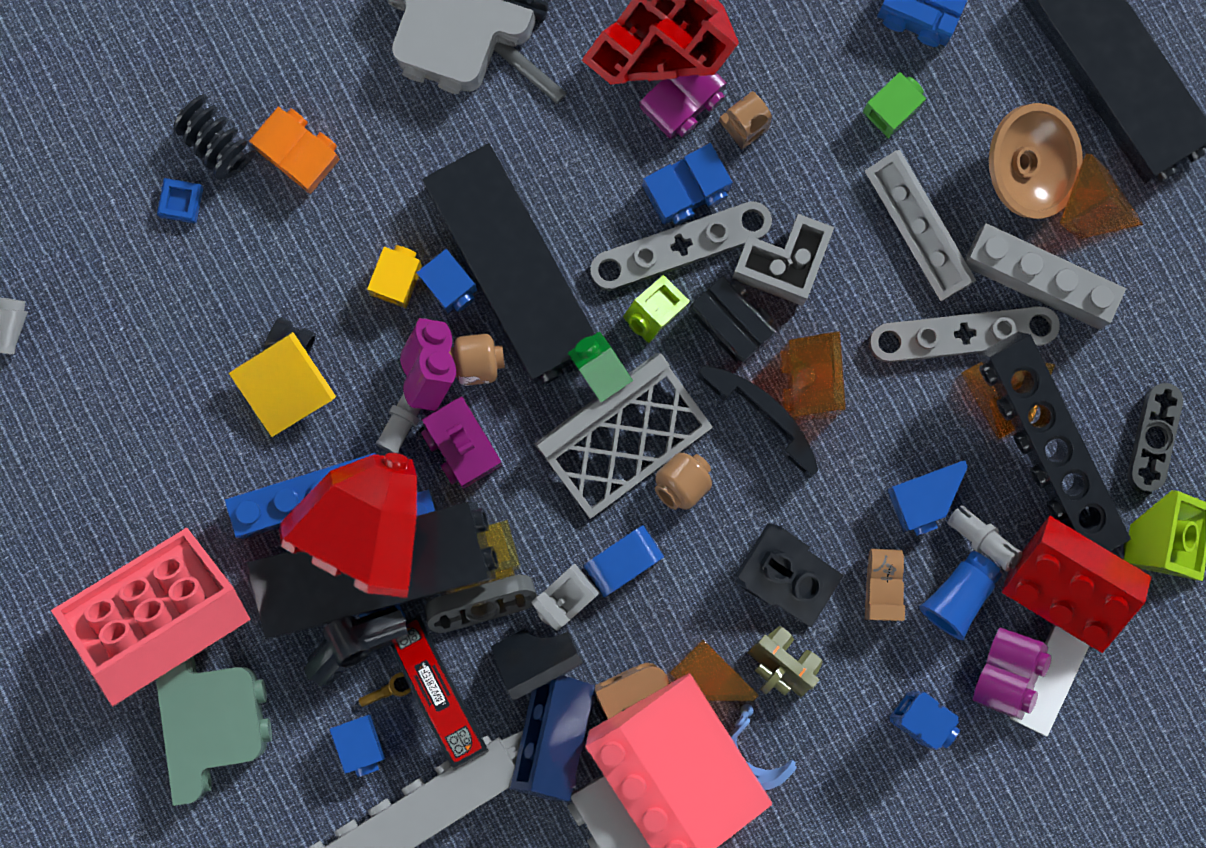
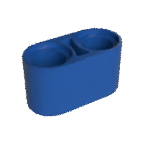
M642 525L589 560L583 567L605 598L665 556L645 526Z

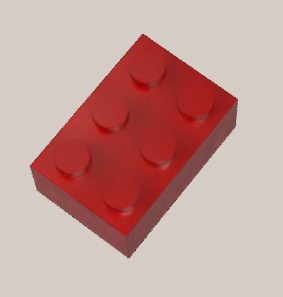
M1049 516L1023 549V555L1019 563L1008 572L1001 592L1103 653L1145 604L1152 576L1052 516Z

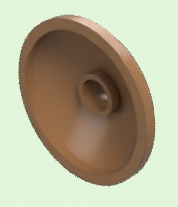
M1033 103L1015 108L1002 119L990 145L989 171L998 197L1013 213L1030 219L1051 217L1068 205L1078 189L1083 169L1082 147L1076 129L1065 114L1051 105Z

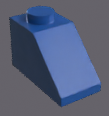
M965 460L887 489L903 533L914 529L916 536L938 528L936 520L946 517L968 468Z

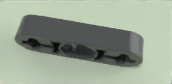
M1161 383L1152 387L1144 397L1127 472L1129 484L1138 492L1147 493L1161 488L1166 481L1183 406L1181 391L1170 383ZM1164 392L1167 393L1166 398L1172 401V406L1164 408L1161 419H1169V424L1162 420H1150V415L1153 417L1159 415L1161 403L1155 401V397L1162 395ZM1151 427L1159 428L1165 435V442L1159 449L1150 447L1146 442L1145 435ZM1142 452L1150 456H1161L1160 460L1155 459L1151 461L1150 472L1156 476L1155 480L1148 481L1146 485L1143 484L1144 477L1138 475V471L1145 469L1149 461V457H1141Z
M514 575L436 597L425 605L424 611L428 628L436 633H445L526 610L533 606L532 601L537 597L531 577L527 575ZM481 602H487L483 605L474 606L475 604Z

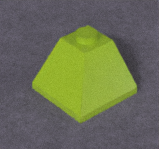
M1171 490L1130 524L1129 536L1131 540L1124 543V560L1141 569L1203 581L1206 567V502L1180 491Z

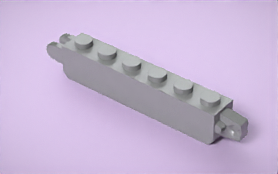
M523 731L502 740L498 737L491 741L488 735L483 737L489 749L485 754L455 770L448 760L434 768L438 775L425 783L421 777L401 789L405 796L391 804L388 798L368 810L371 818L360 825H357L353 819L334 831L337 839L324 847L320 840L308 848L416 847L510 787Z

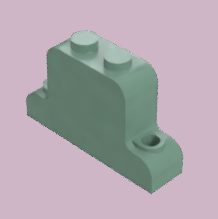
M192 656L156 679L173 806L195 802L211 791L210 768L255 760L264 754L267 742L272 741L269 718L263 719L261 703L267 702L265 682L263 679L258 680L257 675L250 668L234 667L198 673L196 671L195 658Z

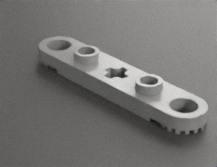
M747 202L598 254L592 261L591 278L595 285L602 290H617L618 288L635 284L745 245L748 235L759 240L766 236L772 224L771 213L766 206L759 202ZM753 211L761 215L763 219L762 228L757 231L745 229L742 225V217L745 213ZM676 237H681L683 242L690 241L691 246L687 248V255L681 256L679 251L672 252L670 247L675 245ZM606 261H612L619 265L621 273L613 281H606L599 275V266Z
M1039 306L885 323L872 332L869 339V349L877 360L890 363L982 352L1016 332L1031 334L1036 346H1042L1056 338L1059 333L1060 322L1057 315L1051 309ZM1042 316L1049 323V332L1046 336H1036L1031 332L1029 324L1032 317ZM960 325H965L967 331H973L974 337L968 339V345H963L962 339L955 338L954 333L960 330ZM888 332L896 335L899 342V348L896 352L886 353L881 350L878 340L883 333Z

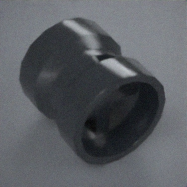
M280 316L267 336L264 350L293 332L309 355L316 338V333L306 328L299 330L293 327L291 321Z

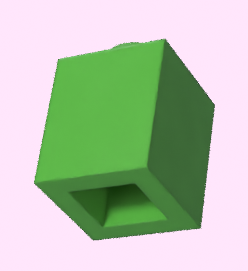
M899 72L867 102L863 113L889 139L922 107L926 101L923 95L924 90L912 77L906 78Z

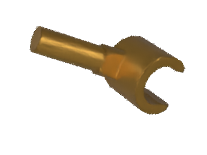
M395 674L389 680V684L359 698L360 705L364 707L384 697L387 698L391 695L402 697L410 693L411 688L404 692H398L393 685L395 679L403 677L404 674Z

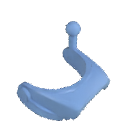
M750 704L742 705L740 709L741 716L734 724V730L730 733V737L737 748V736L750 723L748 717L754 712ZM792 759L784 766L772 770L757 768L748 763L764 790H770L781 785L797 768L795 766L796 762Z

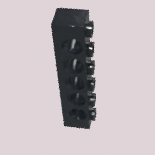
M1016 332L978 353L982 361V365L979 366L981 375L990 387L994 386L1000 398L996 400L997 407L1007 421L1011 420L1017 432L1013 434L1014 441L1024 455L1028 454L1033 464V467L1030 468V473L1035 483L1041 489H1045L1050 499L1046 504L1052 517L1108 551L1131 540L1032 335ZM1021 370L1024 376L1023 384L1020 388L1014 390L1011 384L1012 377ZM1038 405L1040 417L1035 423L1030 424L1028 419L1029 412L1034 406ZM1055 439L1057 450L1054 455L1047 458L1045 448L1051 440ZM1072 473L1074 478L1073 484L1068 490L1063 491V479ZM1089 507L1090 516L1088 520L1080 524V512L1084 508Z

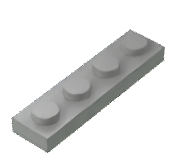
M901 150L892 152L866 169L865 173L940 301L946 300L976 282L977 280Z

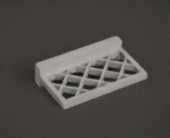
M655 353L629 373L633 380L631 383L603 402H600L598 397H596L534 443L590 519L669 461L675 454L681 452L713 428L670 369L669 363L661 353ZM665 377L674 388L672 405L651 402L653 386ZM647 391L646 401L635 400ZM679 396L687 407L678 406ZM630 403L645 405L642 428L620 425L623 408ZM650 406L671 409L668 432L647 429ZM677 410L691 412L700 426L688 435L674 433ZM616 414L615 424L605 423ZM599 426L614 428L611 451L590 448L592 431ZM620 429L641 432L637 455L616 452ZM646 433L667 436L665 452L658 458L643 456ZM586 437L584 447L575 446L576 443ZM673 437L682 438V440L672 446ZM568 449L584 451L580 474L565 472L556 458ZM589 452L610 455L607 478L586 475ZM616 456L637 459L635 474L627 481L612 478ZM642 460L652 461L641 470ZM569 477L579 478L578 489ZM585 479L606 482L604 498L592 507L582 495ZM612 483L621 484L610 493Z

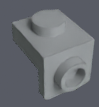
M574 564L544 592L532 601V605L536 608L539 618L545 624L552 626L554 630L558 631L601 592L579 567Z

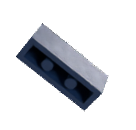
M561 675L532 691L510 789L547 800L570 802L571 794L577 782L576 772L580 754L585 746L584 735L588 717L593 709L595 685Z

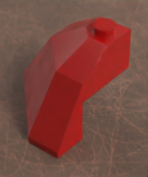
M632 0L618 20L601 32L581 61L609 84H621L638 80L675 79L680 76L691 75L707 76L715 75L739 42L726 10L719 0Z
M387 453L385 456L373 454L331 470L280 523L281 547L293 554L296 552H306L312 555V564L334 576L340 575L342 571L355 578L354 586L366 593L407 598L417 515V475L413 459H408L406 456L398 453Z

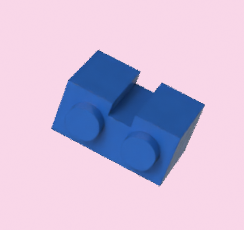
M709 143L684 156L677 163L669 164L643 178L642 187L663 225L672 221L675 225H679L695 215L693 210L705 203L710 208L727 199L728 195L726 192L730 191L733 182L712 144Z

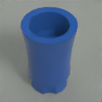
M972 551L965 561L959 563L938 590L919 606L920 611L927 619L948 635L958 640H964L977 613L996 588L995 583L1002 576L1001 569L981 553Z

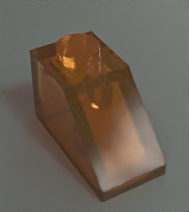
M701 639L669 671L674 677L669 684L690 673L708 701H754L759 696L704 639Z

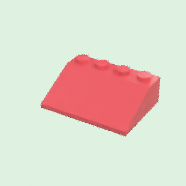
M185 528L51 610L111 706L131 696L136 691L251 620L233 586L188 528Z
M690 673L589 730L585 747L651 848H717L772 805V801Z

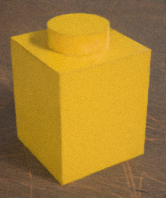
M395 245L394 250L383 247L367 288L370 295L406 309L418 280L416 272L422 268L420 260L415 258L417 253L399 245Z

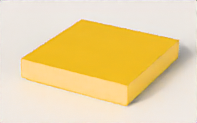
M293 332L228 373L271 437L331 402L336 397Z

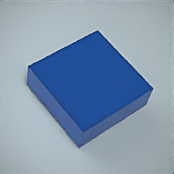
M164 178L157 216L159 218L197 224L204 187L201 184Z

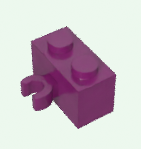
M462 396L422 419L427 429L423 430L421 434L432 452L438 448L446 459V462L440 466L452 485L459 481L464 489L503 466Z

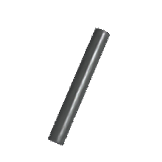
M499 42L495 44V52L557 105L567 95L561 87L513 46Z

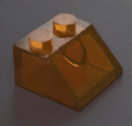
M829 332L789 340L785 345V350L780 351L779 354L781 374L787 373L788 388L782 389L783 408L786 411H790V416L794 420L837 418L846 410L840 332Z

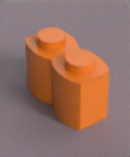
M278 106L249 142L264 158L311 194L339 161L338 155L334 152L337 145L322 132H319L317 136L309 132L305 128L308 122L294 109L290 108L288 112H285Z

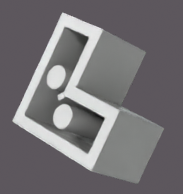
M798 214L784 249L748 235L732 279L734 278L740 283L803 306L808 299L834 227Z

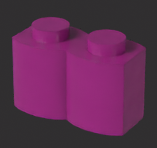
M718 73L707 76L691 75L680 76L675 79H664L640 101V109L670 140L678 134L683 138L698 124V121L695 119L698 114L705 109L709 112L713 111L725 99L726 96L722 92L726 89L727 83Z
M419 318L401 351V366L407 375L403 390L405 399L410 407L436 411L455 380L456 366L449 353L452 347V335L445 322Z
M1000 627L991 645L986 665L979 677L973 701L981 706L1022 720L1025 712L1030 714L1035 707L1038 692L1034 691L1035 683L1039 676L1044 677L1051 663V655L1047 654L1049 647L1041 641Z

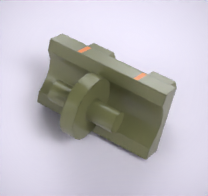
M782 626L776 628L768 636L765 634L751 647L748 654L760 663L755 672L765 679L760 688L765 695L774 687L784 696L792 690L798 696L803 697L820 680L816 675L823 660L809 650H805L797 660L793 658L786 650L795 639Z

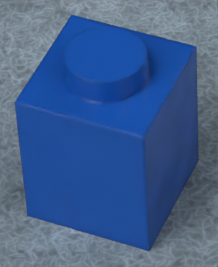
M447 249L416 272L419 280L447 314L453 309L457 312L462 311L475 299L472 294L477 291L476 284Z
M371 714L330 728L345 774L355 770L356 776L360 777L379 770L377 762L384 760L386 757Z

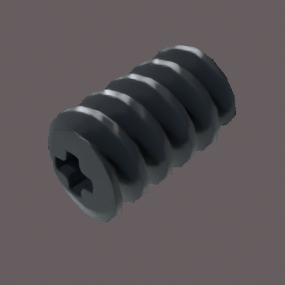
M202 94L190 101L178 113L173 125V131L178 136H183V142L188 147H194L193 153L198 158H204V165L208 169H214V176L218 180H225L243 170L254 157L256 150L246 154L243 153L248 141L245 138L235 143L232 141L237 135L238 130L233 127L224 132L222 129L227 124L228 119L223 116L214 121L213 117L217 113L218 108L212 105L203 109L208 97Z

